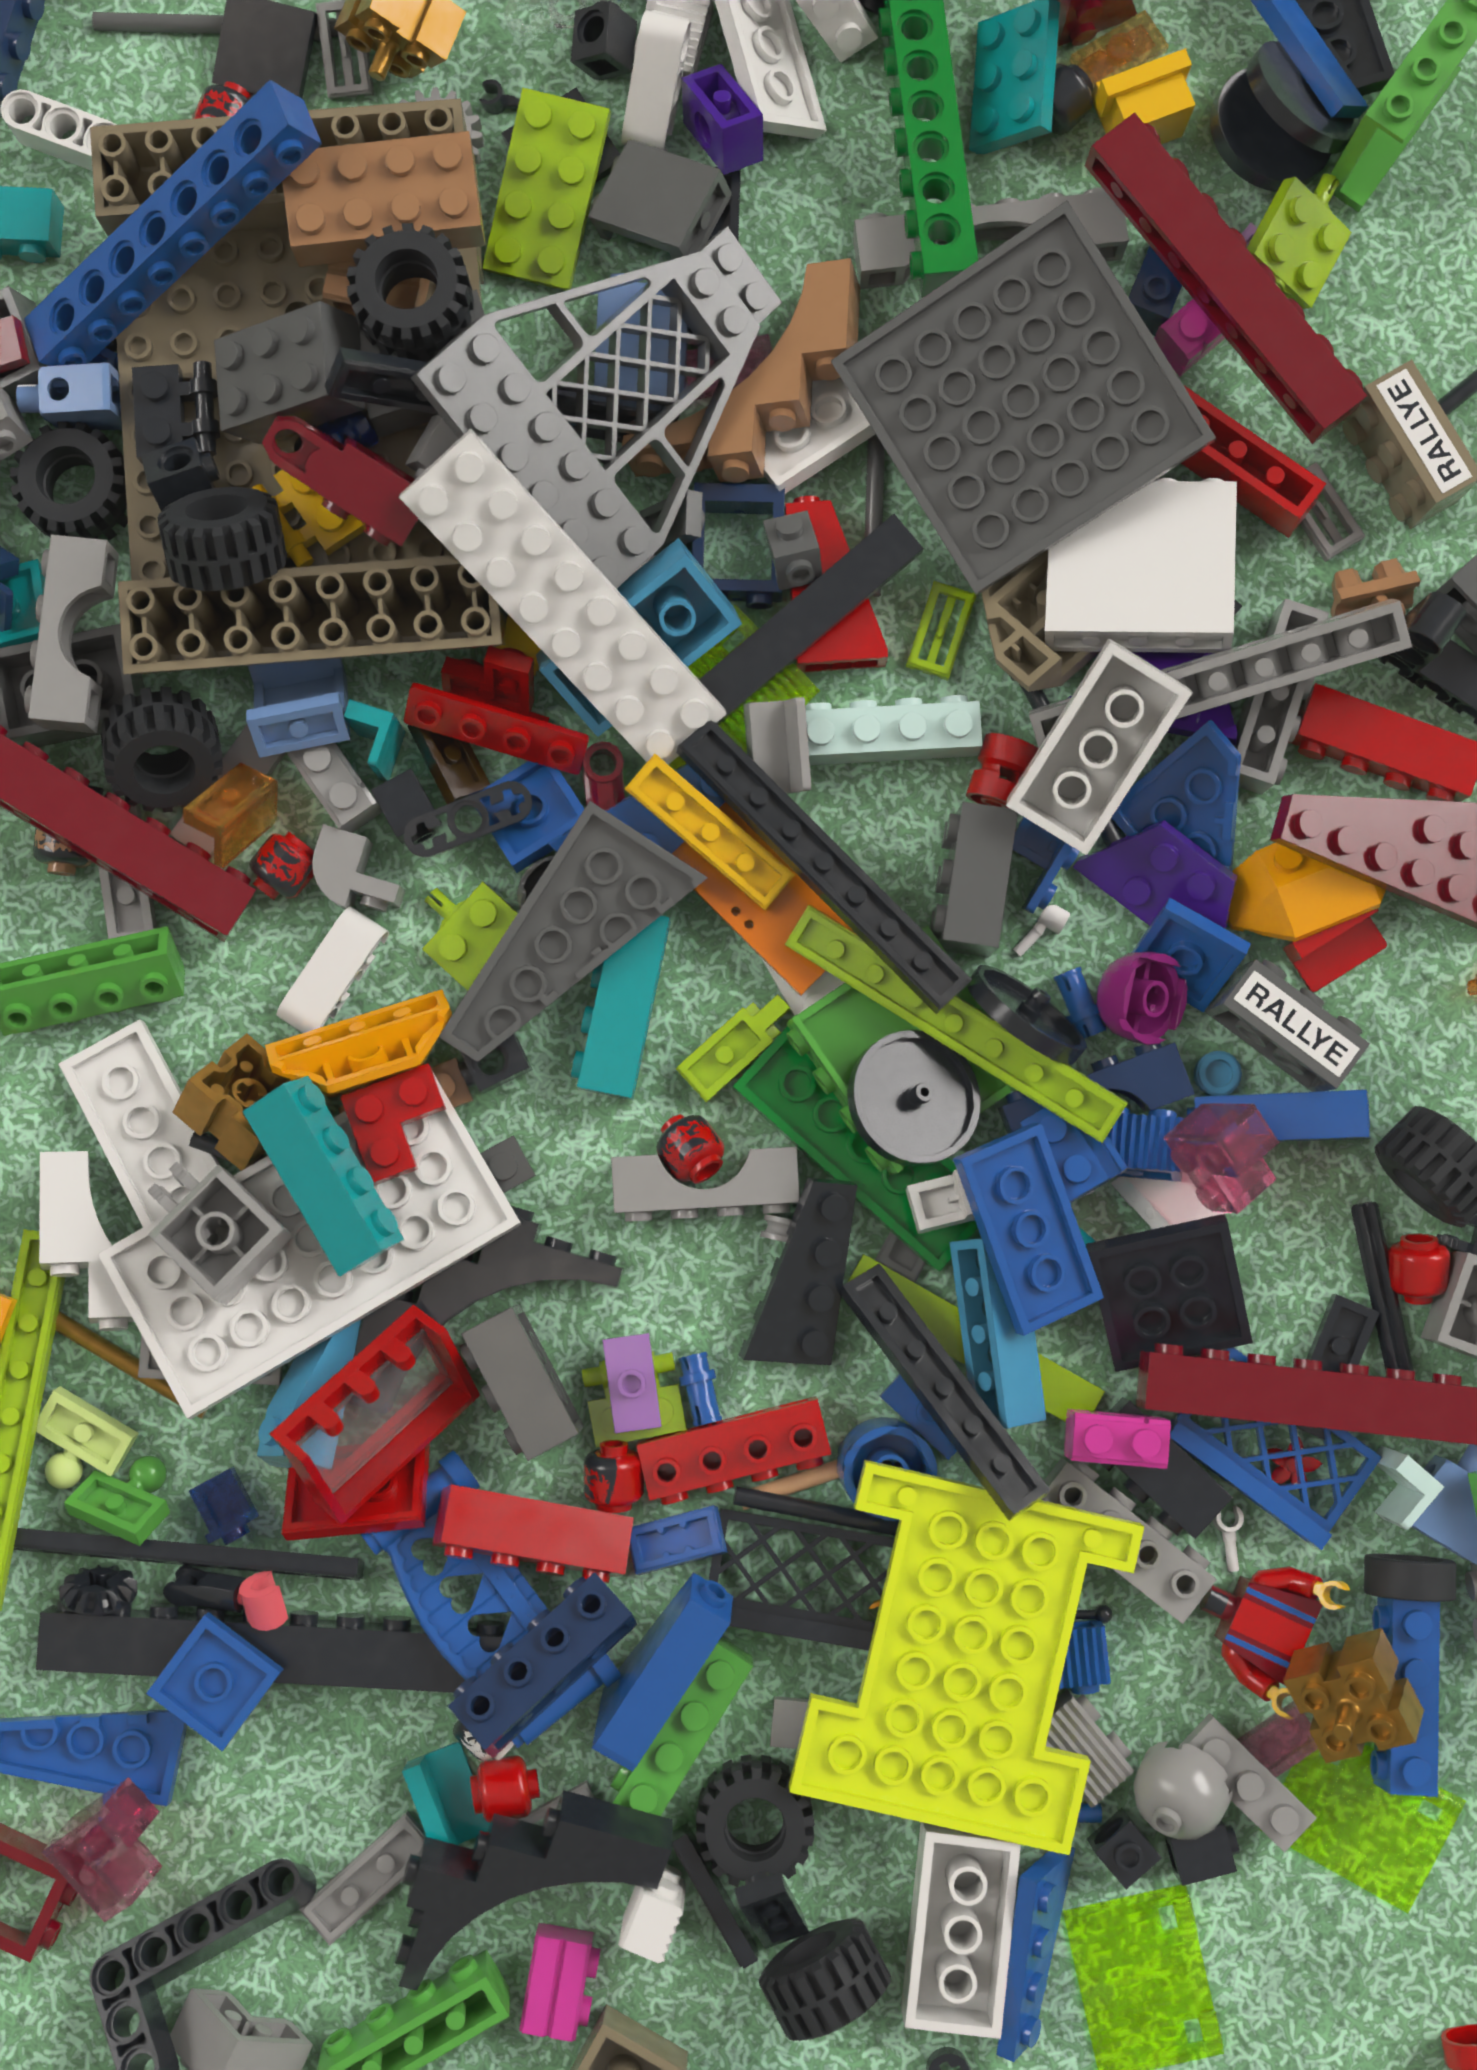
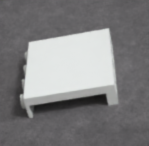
M1172 478L1158 479L1049 548L1045 644L1053 651L1100 652L1108 639H1111L1130 652L1217 653L1230 649L1234 635L1237 481H1224L1219 478H1207L1202 481H1177Z

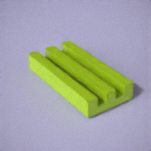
M933 582L906 664L907 668L923 671L922 673L939 676L941 679L949 680L976 594L941 582ZM940 593L948 597L927 660L925 661L919 659L918 656ZM958 599L964 601V605L944 666L935 664L955 601Z

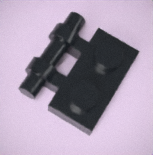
M194 362V378L183 382L182 369L178 364L132 367L136 455L141 464H143L141 455L195 437L202 454L210 452L212 456L217 455L216 439L220 438V423L214 417L213 399L218 397L217 381L212 378V365L210 362ZM195 401L196 419L192 422H185L184 402Z

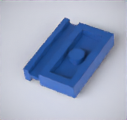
M1046 1108L1020 1122V1128L1032 1123H1042L1070 1203L1102 1186L1115 1176L1121 1175L1128 1169L1108 1135L1103 1143Z

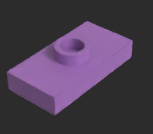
M643 1333L603 1339L615 1433L661 1427L650 1334Z

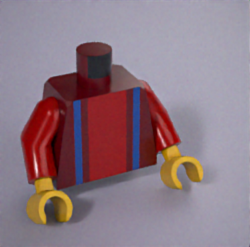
M1287 1566L1258 1570L1251 1579L1240 1576L1233 1593L1212 1585L1200 1601L1199 1608L1221 1619L1214 1634L1222 1642L1221 1656L1239 1683L1266 1702L1271 1700L1273 1710L1278 1715L1288 1720L1294 1719L1282 1709L1283 1699L1291 1695L1287 1688L1280 1689L1279 1683L1285 1685L1283 1680L1295 1650L1305 1647L1322 1606L1331 1610H1341L1346 1607L1335 1604L1330 1598V1591L1334 1586L1342 1590H1350L1348 1584L1343 1581H1327L1323 1583L1322 1578Z

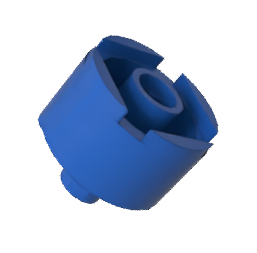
M879 1417L866 1420L854 1427L838 1447L837 1472L839 1480L853 1503H855L864 1460L878 1463L889 1460L892 1463L891 1466L937 1476L936 1460L929 1445L911 1426L897 1418ZM865 1512L866 1514H869L873 1517L882 1518L883 1520H898L890 1517Z

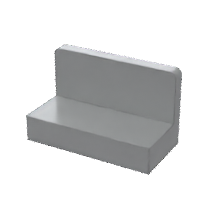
M804 697L791 698L785 701L743 704L747 755L786 794L810 791L811 775Z

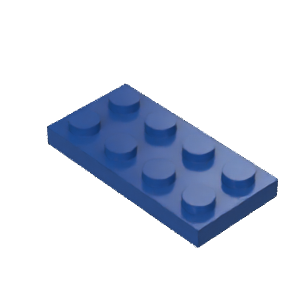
M1042 1123L1029 1124L953 1158L1016 1334L1025 1336L1104 1298Z

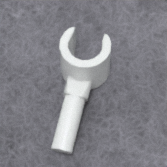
M1057 905L1047 906L1042 911L1037 923L1013 950L1021 957L1042 936L1046 928L1059 935L1069 919L1070 913Z
M1233 1506L1235 1522L1231 1527H1227L1222 1523L1221 1512L1212 1520L1214 1526L1222 1532L1229 1572L1239 1571L1236 1531L1242 1527L1244 1515L1238 1506Z

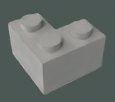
M191 1988L170 2034L175 2051L181 2058V2064L189 2070H302L313 2046L293 2022L284 2018L251 2016L232 1994L223 1990Z

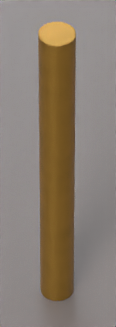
M59 1311L55 1331L179 1405L166 1379L138 1378V1358ZM207 1410L199 1414L197 1417L202 1419Z

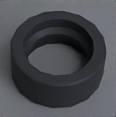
M1366 1554L1364 1556V1592L1372 1596L1424 1602L1456 1600V1563L1453 1560L1419 1555Z

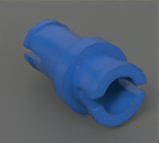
M1081 966L1053 977L1070 1014L1066 1018L1075 1025L1084 1039L1107 1030L1082 974Z
M707 1352L678 1358L683 1376L679 1377L681 1387L686 1386L694 1427L722 1420L712 1379H716L714 1369L710 1370Z

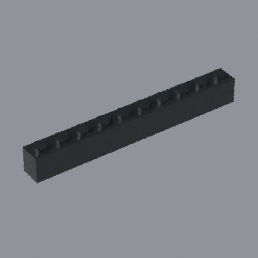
M57 1599L56 1605H52L40 1612L36 1670L159 1677L202 1617L209 1612L284 1669L274 1683L454 1693L465 1681L436 1649L421 1625H411L412 1618L408 1616L383 1617V1623L365 1622V1615L359 1613L337 1614L336 1620H318V1612L297 1610L291 1611L290 1618L280 1627L269 1631H260L248 1623L245 1610H243V1615H226L225 1610L201 1606L197 1607L196 1613L178 1612L179 1606L172 1603L150 1604V1610L132 1609L131 1602L126 1607L110 1614L87 1616L66 1609L61 1604L60 1599ZM492 1620L478 1621L476 1628H468L472 1635L480 1637V1647L485 1652H494L501 1644L505 1633V1623Z

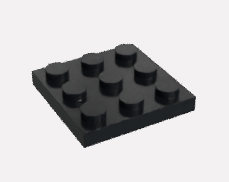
M1225 1214L1086 1244V1249L1104 1296L1103 1299L1099 1300L1115 1372L1139 1367L1140 1351L1154 1352L1155 1343L1183 1346V1356L1201 1354V1348L1223 1350L1253 1343L1231 1234Z

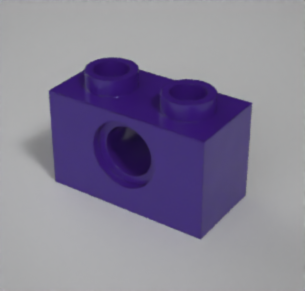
M718 64L681 77L683 124L721 172L725 175L764 161L763 114L724 66Z

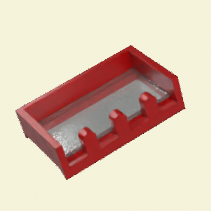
M413 1304L271 1431L269 1435L286 1454L312 1495V1500L342 1525L480 1396V1393L447 1329Z

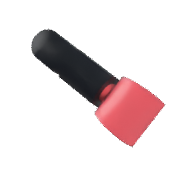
M182 1565L175 1573L176 1580L167 1583L163 1589L165 1598L176 1606H203L241 1613L244 1609L248 1623L260 1631L276 1629L288 1619L280 1586L275 1585L272 1571H262L244 1578L206 1572L189 1565Z

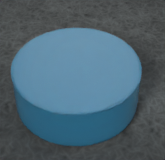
M1213 1051L1203 1055L1197 1061L1194 1068L1196 1085L1203 1093L1209 1096H1225L1232 1093L1239 1086L1242 1077L1241 1066L1237 1059L1224 1051Z

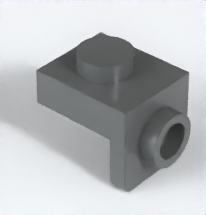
M808 511L763 520L765 537L773 559L779 590L812 584L822 575L820 549Z

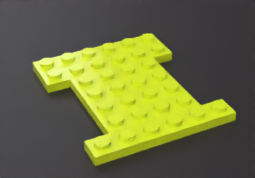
M864 1460L854 1503L855 1510L898 1519L899 1523L857 1703L810 1693L789 1782V1792L1070 1855L1091 1761L1087 1755L1047 1747L1048 1733L1087 1563L1134 1573L1144 1526L1138 1522L1039 1500L1009 1521L982 1486Z

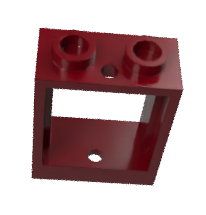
M0 1823V1854L55 1879L30 1935L0 1921V1949L30 1963L42 1949L50 1951L63 1927V1923L57 1921V1917L63 1904L71 1906L82 1886L84 1879L78 1877L77 1874L83 1861Z

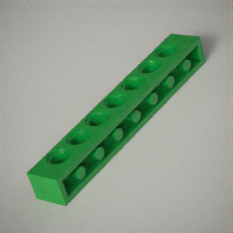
M883 0L884 8H879L878 10L880 37L888 36L889 47L884 48L883 51L884 72L886 77L893 76L894 88H889L888 93L889 111L891 117L898 116L899 128H894V150L896 157H903L905 169H899V189L901 198H909L910 210L904 211L906 239L914 238L915 251L909 254L910 275L912 280H919L922 298L977 262V246L944 1ZM914 78H921V79H924V80L918 81V80H914ZM919 118H927V119H929L930 121H921V120H918V119H919ZM931 158V159H934V160H936V161H935V162H926V161H924V160H922V159ZM938 199L942 201V203H931L927 200ZM939 239L948 242V244L938 245L932 241Z

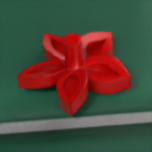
M1298 1436L1300 1448H1304L1303 1443L1300 1437ZM1291 1443L1289 1444L1287 1450H1292ZM1279 1448L1267 1449V1453L1284 1451ZM1301 1455L1304 1472L1315 1471L1323 1464L1314 1457H1302L1303 1455ZM1293 1456L1271 1459L1276 1465H1279L1271 1473L1273 1481L1277 1484H1282L1290 1479L1291 1483L1298 1482Z

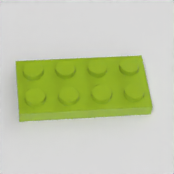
M522 87L482 267L484 271L564 291L571 289L611 117L609 108Z

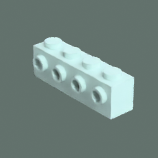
M965 695L945 696L940 699V703L922 704L921 698L911 697L898 699L893 706H877V702L874 700L854 701L850 703V708L832 709L830 703L823 702L805 705L810 765L977 756L982 748L980 701H968V697Z

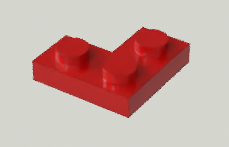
M492 646L488 647L484 659V667L472 659L463 658L457 660L446 657L441 670L443 691L459 696L464 691L531 712L534 703L533 657L526 656L523 652L514 648L500 649Z
M429 1063L340 1096L366 1170L370 1173L374 1186L418 1169L403 1126L446 1109Z

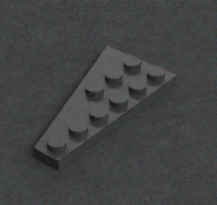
M589 801L442 1030L439 1038L479 1062L708 877Z

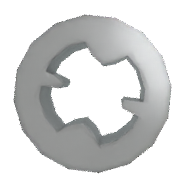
M765 1214L764 1220L767 1222V1228L761 1231L760 1237L786 1242L788 1239L786 1232L791 1219Z

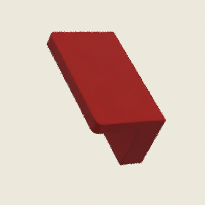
M1378 908L1299 941L1291 942L1283 947L1284 952L1311 992L1318 991L1387 947V942L1370 918L1371 915L1379 911Z

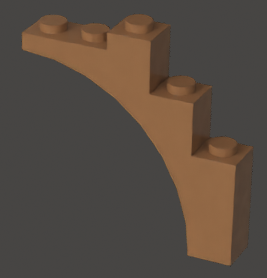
M851 258L807 264L802 294L790 324L772 352L749 377L732 389L696 472L713 468L720 482L739 483L747 479L764 478L766 432H785L794 428L810 427L812 382L819 380L833 381L841 378L831 360L858 342L860 284ZM707 407L687 418L673 422L665 428L664 434L666 439L683 461ZM635 434L624 435L622 446ZM649 444L628 462L635 477H656L660 474L672 473Z

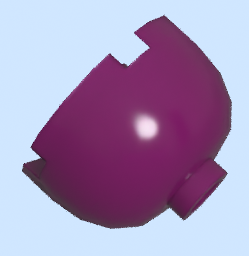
M1134 952L1127 953L1110 963L1102 974L1097 988V1007L1101 1019L1112 1033L1131 1042L1149 1045L1159 1044L1166 1040L1160 1037L1168 1029L1176 1030L1181 1023L1186 1008L1187 984L1185 979L1178 978L1174 966L1180 967L1175 959L1164 953Z

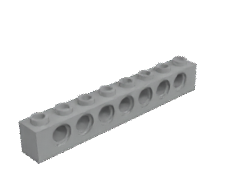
M1388 599L1168 667L1161 671L1184 684L1192 691L1191 696L1176 717L1178 719L1412 647L1401 602L1396 599ZM1071 698L1029 710V717L1038 748Z

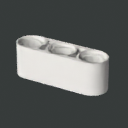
M645 10L637 39L622 128L621 143L623 145H626L628 139L664 151L668 150L665 148L667 135L672 136L682 83L681 77H683L691 32V21Z
M21 89L7 94L0 108L2 118L21 144L91 171L93 170L90 127L116 125L109 120ZM34 115L29 122L20 124L27 116ZM75 130L71 137L61 139L68 131Z
M350 906L345 909L284 997L277 1010V1017L302 1033L323 1027L329 1017L334 1019L350 995L347 990L355 979L360 981L376 957L372 953L380 941L382 943L386 942L389 931Z

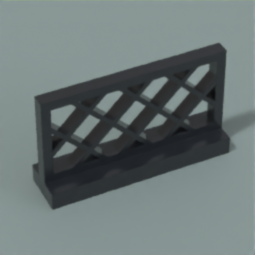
M720 1508L719 1516L724 1538L726 1537L728 1520L748 1523L758 1537L757 1541L738 1555H735L725 1540L727 1552L732 1559L722 1566L723 1554L712 1557L709 1580L718 1583L719 1575L736 1563L751 1587L736 1598H733L730 1627L869 1651L875 1622L862 1620L851 1603L872 1587L881 1598L883 1591L877 1583L886 1577L887 1570L874 1579L858 1556L872 1545L893 1548L895 1538ZM756 1525L773 1527V1529L763 1536ZM781 1529L794 1531L804 1548L783 1563L766 1541ZM802 1533L819 1535V1537L808 1543ZM827 1537L839 1539L850 1554V1556L829 1571L812 1549ZM847 1540L866 1544L854 1551ZM763 1544L778 1567L755 1583L740 1562V1559ZM808 1552L824 1575L801 1591L786 1570V1567ZM854 1560L870 1583L847 1599L831 1575ZM780 1571L797 1593V1595L782 1606L770 1604L758 1588ZM826 1579L843 1601L842 1604L828 1614L816 1612L805 1597L808 1592ZM755 1591L762 1602L745 1600L743 1598ZM801 1599L808 1610L791 1608L789 1606ZM847 1607L854 1618L837 1616L835 1614Z

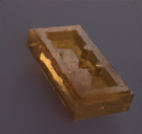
M1144 10L1071 54L1069 62L1080 67L1089 76L1093 87H1095L1096 82L1155 60L1167 52L1169 44L1147 11Z

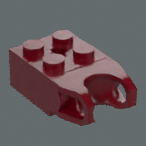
M276 416L262 441L270 460L323 496L321 505L344 520H347L351 514L364 522L363 526L365 528L363 531L374 540L387 547L391 541L402 546L419 518L399 496L415 478L350 436H347L342 444L300 417ZM283 429L293 430L300 435L302 447L294 453H286L278 447L275 435Z

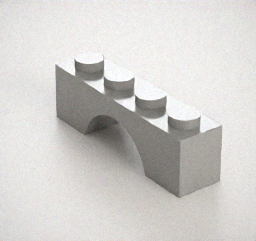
M51 535L49 549H45L43 552L41 569L43 576L46 577L44 594H40L36 601V618L40 623L38 640L32 642L30 649V662L34 668L32 686L29 685L27 687L24 697L25 711L29 714L28 718L41 728L86 733L98 732L103 688L93 679L79 671L73 659L71 643L76 624L83 614L93 606L114 598L119 553L107 540Z
M797 1147L750 1149L747 1160L740 1172L724 1185L710 1189H696L681 1184L668 1173L659 1155L611 1157L614 1213H625V1222L653 1220L652 1211L670 1210L671 1219L699 1218L698 1208L713 1207L717 1209V1216L744 1215V1206L762 1205L763 1214L790 1212V1203H798L800 1199Z

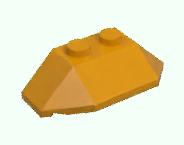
M1274 843L1255 851L1232 871L1237 875V880L1231 899L1227 923L1232 930L1242 932L1247 930L1262 936L1296 942L1379 908L1386 890L1278 843Z
M440 989L267 1044L265 1048L272 1073L291 1081L309 1076L313 1084L328 1097L345 1095L422 1066L451 1018L452 1012L443 990Z

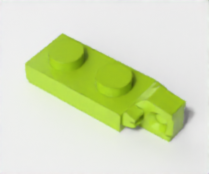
M777 994L761 1010L754 1002L746 1009L742 1007L675 1069L701 1098L708 1103L772 1044L774 1039L781 1033L774 1024L790 1011L789 1005Z

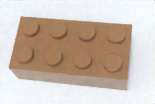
M469 131L317 148L282 181L290 247L299 267L354 261L352 256L357 248L363 251L367 249L365 239L371 234L378 239L384 236L382 228L392 225L394 232L402 230V223H413L415 231H420L423 225L433 228L436 238L442 233L450 239L452 249L456 247L457 249L486 246L475 157Z

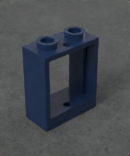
M694 482V491L703 492L702 510L704 515L705 513L769 514L773 515V518L784 516L785 488L779 491L774 484ZM705 522L701 531V538L693 541L692 555L703 569ZM771 559V580L712 579L729 601H746V607L751 609H769L773 607V602H782V590H779L776 582L773 559Z

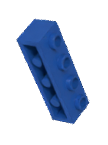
M1377 1597V1605L1374 1607L1372 1615L1373 1629H1383L1399 1660L1394 1677L1396 1680L1408 1678L1424 1709L1416 1743L1379 1751L1374 1743V1750L1370 1757L1371 1775L1374 1779V1784L1391 1795L1438 1797L1440 1602Z

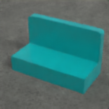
M349 699L343 717L357 735L374 740L367 764L380 780L386 782L390 780L406 731L394 713Z
M454 1742L407 1762L402 1773L427 1837L458 1845L477 1837L479 1831H488L490 1823L484 1819L483 1813L475 1815L470 1776L474 1775L460 1742Z

